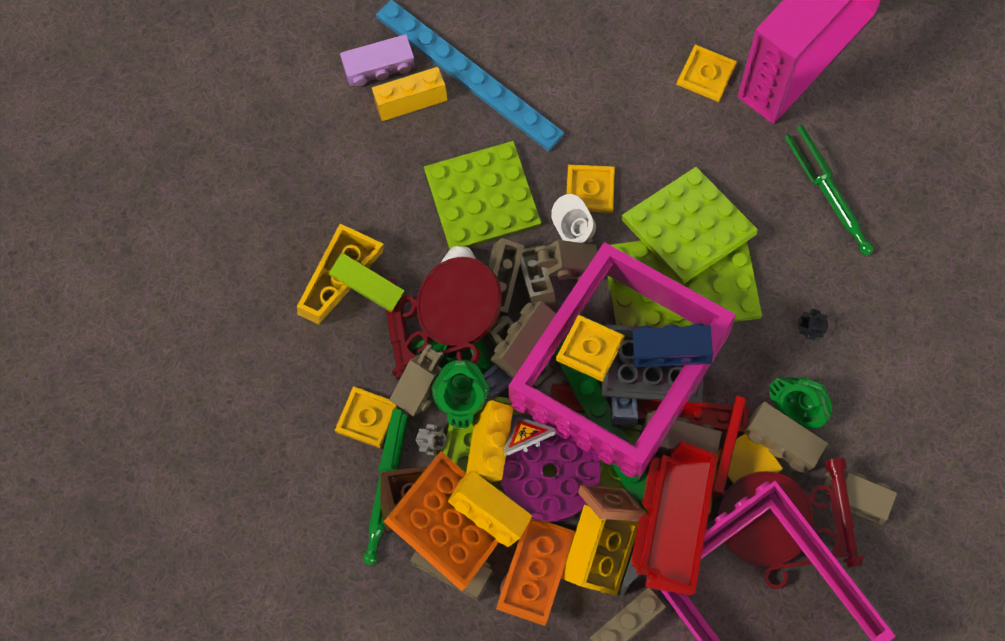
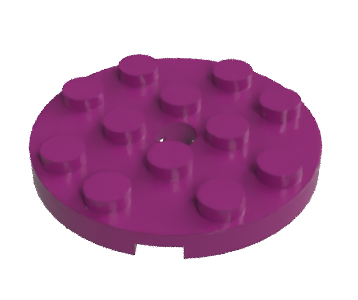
M555 434L539 441V447H536L535 444L528 446V452H524L521 449L506 455L503 477L500 480L503 492L508 498L531 514L532 519L538 521L556 522L575 516L583 510L584 505H588L578 493L580 485H599L600 460L598 454L591 450L589 452L582 450L576 445V441L569 437L564 439ZM547 464L554 465L557 468L556 475L553 477L544 476L542 472L543 467Z

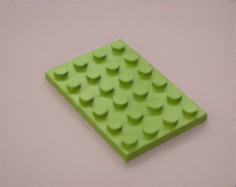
M642 241L611 245L680 283ZM747 242L683 284V286L736 314L734 322L762 318ZM607 275L615 325L662 328L670 324L678 325L679 327L694 324Z

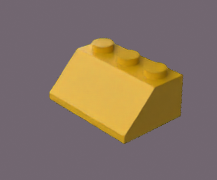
M584 505L561 579L581 587L617 596L636 537L638 522L599 519L589 506Z

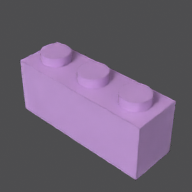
M406 34L340 53L349 87L353 85L363 86L368 81L375 79L384 80L389 75L396 73L405 74L415 68L414 56Z

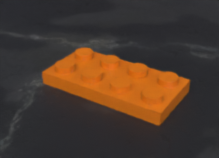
M531 518L519 539L496 609L546 626L576 531Z

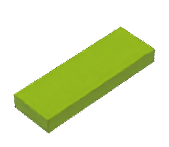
M344 253L340 254L329 272L330 276L389 312H392L404 292L403 289Z

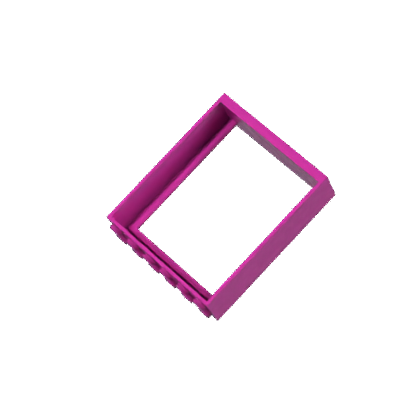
M783 0L755 30L737 97L774 124L876 14L881 0Z
M604 242L509 384V399L511 406L516 411L530 414L535 422L543 425L547 424L555 428L556 434L564 439L571 438L576 441V445L587 452L591 450L598 454V458L606 464L611 465L613 463L620 467L621 472L631 478L635 476L640 479L711 364L684 365L635 445L621 439L532 386L606 275L694 324L711 325L712 362L730 335L736 314Z
M768 481L764 482L755 490V496L751 499H748L747 496L734 505L735 510L729 515L726 512L722 513L714 520L715 525L709 530L706 529L701 559L768 509H771L864 630L870 641H890L896 637L776 481L771 484ZM661 590L697 641H720L687 594Z

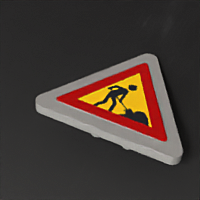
M517 417L503 452L505 455H510L521 449L524 452H528V446L535 444L536 447H539V441L555 435L556 430L555 428Z

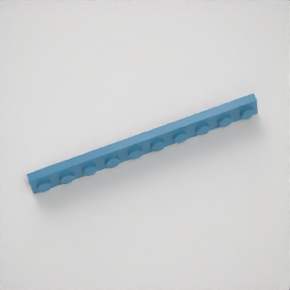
M390 0L376 14L378 20L399 36L406 34L410 45L548 152L564 136L562 130L393 0Z

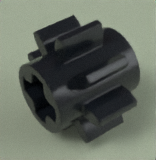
M811 309L810 313L804 311L798 320L799 333L806 335V339L815 340L816 336L823 338L829 327L826 320L827 315L821 314V311Z

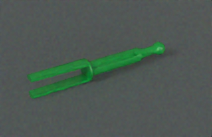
M799 125L797 127L798 131L824 174L819 177L816 176L791 135H786L784 137L811 182L820 187L846 231L851 233L857 241L860 253L870 255L873 252V245L862 234L858 220L831 178L833 172L805 127Z
M398 409L392 410L380 466L377 467L380 476L368 528L369 543L367 551L363 555V561L367 565H373L377 561L376 550L385 527L381 511V472L399 470L409 415L402 414L403 411Z

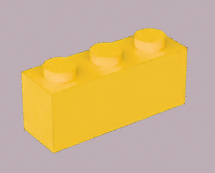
M438 67L372 87L374 101L382 121L448 101L445 83Z
M491 400L486 402L484 408L476 413L466 475L473 470L489 483L502 480L506 458L503 451L510 433L513 414L512 406Z
M473 470L459 481L448 500L458 512L466 515L478 527L486 530L499 543L507 547L521 538L532 518L531 514Z

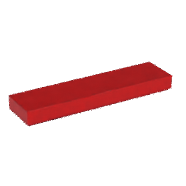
M736 396L733 402L711 497L721 498L724 492L746 402L744 397Z

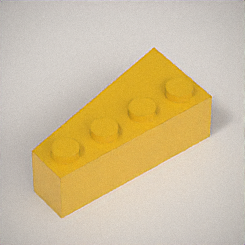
M339 224L297 305V315L319 325L351 289L329 275L340 254L344 253L369 269L383 253L384 244L345 225Z

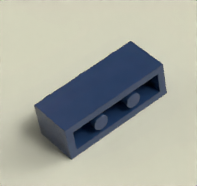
M695 323L690 326L679 327L678 325L670 324L662 328L641 326L638 329H633L634 367L712 364L711 325L705 326L701 323Z

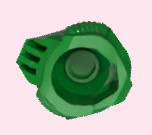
M454 360L446 364L432 386L434 402H436L440 410L447 414L448 423L454 428H468L473 422L474 414L482 410L486 405L490 394V387L482 371L475 363L468 360Z
M777 377L770 384V398L775 401L774 408L804 428H820L829 421L832 413V401L823 383L811 380L808 377Z

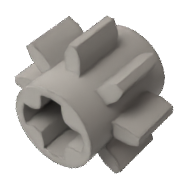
M427 424L426 429H419L416 437V442L420 447L419 451L426 452L427 455L436 456V450L443 451L447 441L446 435L443 433L444 428L436 427L434 424Z

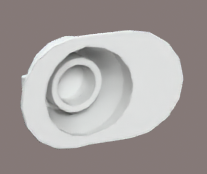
M565 194L559 197L553 205L551 218L562 240L591 243L596 231V224L585 203L580 197L573 194Z

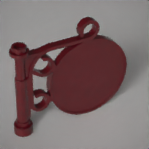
M470 257L448 259L437 265L426 276L420 287L417 300L411 296H403L398 300L392 312L386 310L390 340L393 345L396 368L392 370V374L397 380H400L409 361L417 356L413 353L411 347L419 337L424 339L423 346L417 350L421 354L425 347L431 344V339L440 344L453 347L441 351L444 353L443 357L457 353L458 360H465L464 354L461 352L472 349L473 357L469 361L475 364L479 362L480 350L472 344L482 339L492 329L498 319L502 305L500 283L497 276L487 265ZM386 279L397 286L396 279ZM411 301V310L408 313H404V305ZM418 315L420 325L425 332H414L408 338L405 318L409 319Z
M845 458L825 461L826 471L832 476L831 484L833 490L825 485H819L807 496L804 490L789 477L775 472L762 471L748 474L737 480L730 486L722 498L718 516L724 512L728 515L735 510L734 505L747 496L748 499H751L756 495L755 490L764 482L768 481L771 484L776 481L813 529L814 516L811 503L821 509L829 507V503L819 504L815 501V493L819 490H825L830 495L837 533L826 528L817 529L815 533L818 535L824 532L837 539L831 553L835 558L848 557L843 559V563L847 564V568L863 566L862 560H864V556L858 557L854 536V523L844 475L845 469H847ZM768 509L725 541L729 549L742 560L758 566H770L764 574L766 584L773 589L784 587L788 581V575L783 570L784 579L782 583L774 585L769 581L771 571L812 564L810 560L784 564L795 558L802 550L771 509Z

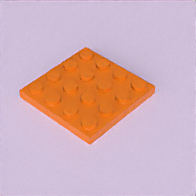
M441 451L383 522L462 591L468 586L499 542L486 530L478 527L466 515L458 512L448 502L459 481L466 473Z

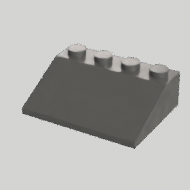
M606 324L605 327L625 335V339L602 382V397L662 401L684 365L634 367L633 329H638L639 326ZM703 378L689 399V403H702Z

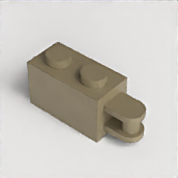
M557 240L549 246L535 248V253L538 254L539 258L537 266L547 268L548 276H555L560 280L571 278L579 281L597 254L596 245Z
M431 344L425 347L422 354L409 361L389 399L412 416L420 411L425 412L432 402V399H430L433 391L432 386L442 370L439 364L444 353L441 351L438 353L432 349L433 346Z
M825 473L824 478L826 480L824 485L833 490L831 484L832 476H830V473ZM848 473L845 481L851 512L883 525L888 519L897 493L884 483L875 484L868 481V478L860 473ZM820 490L821 492H823V493L829 495V493H828L827 491H825V490Z

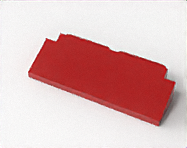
M684 441L678 443L670 451L669 457L662 455L660 458H653L650 461L642 501L644 508L648 509V512L639 518L631 564L637 569L636 574L647 575L646 588L693 595L696 591L718 455Z

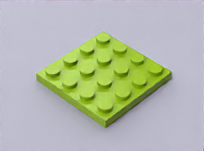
M514 141L424 166L449 249L454 246L469 248L541 227V221Z
M697 167L622 215V221L682 285L757 235L758 231Z

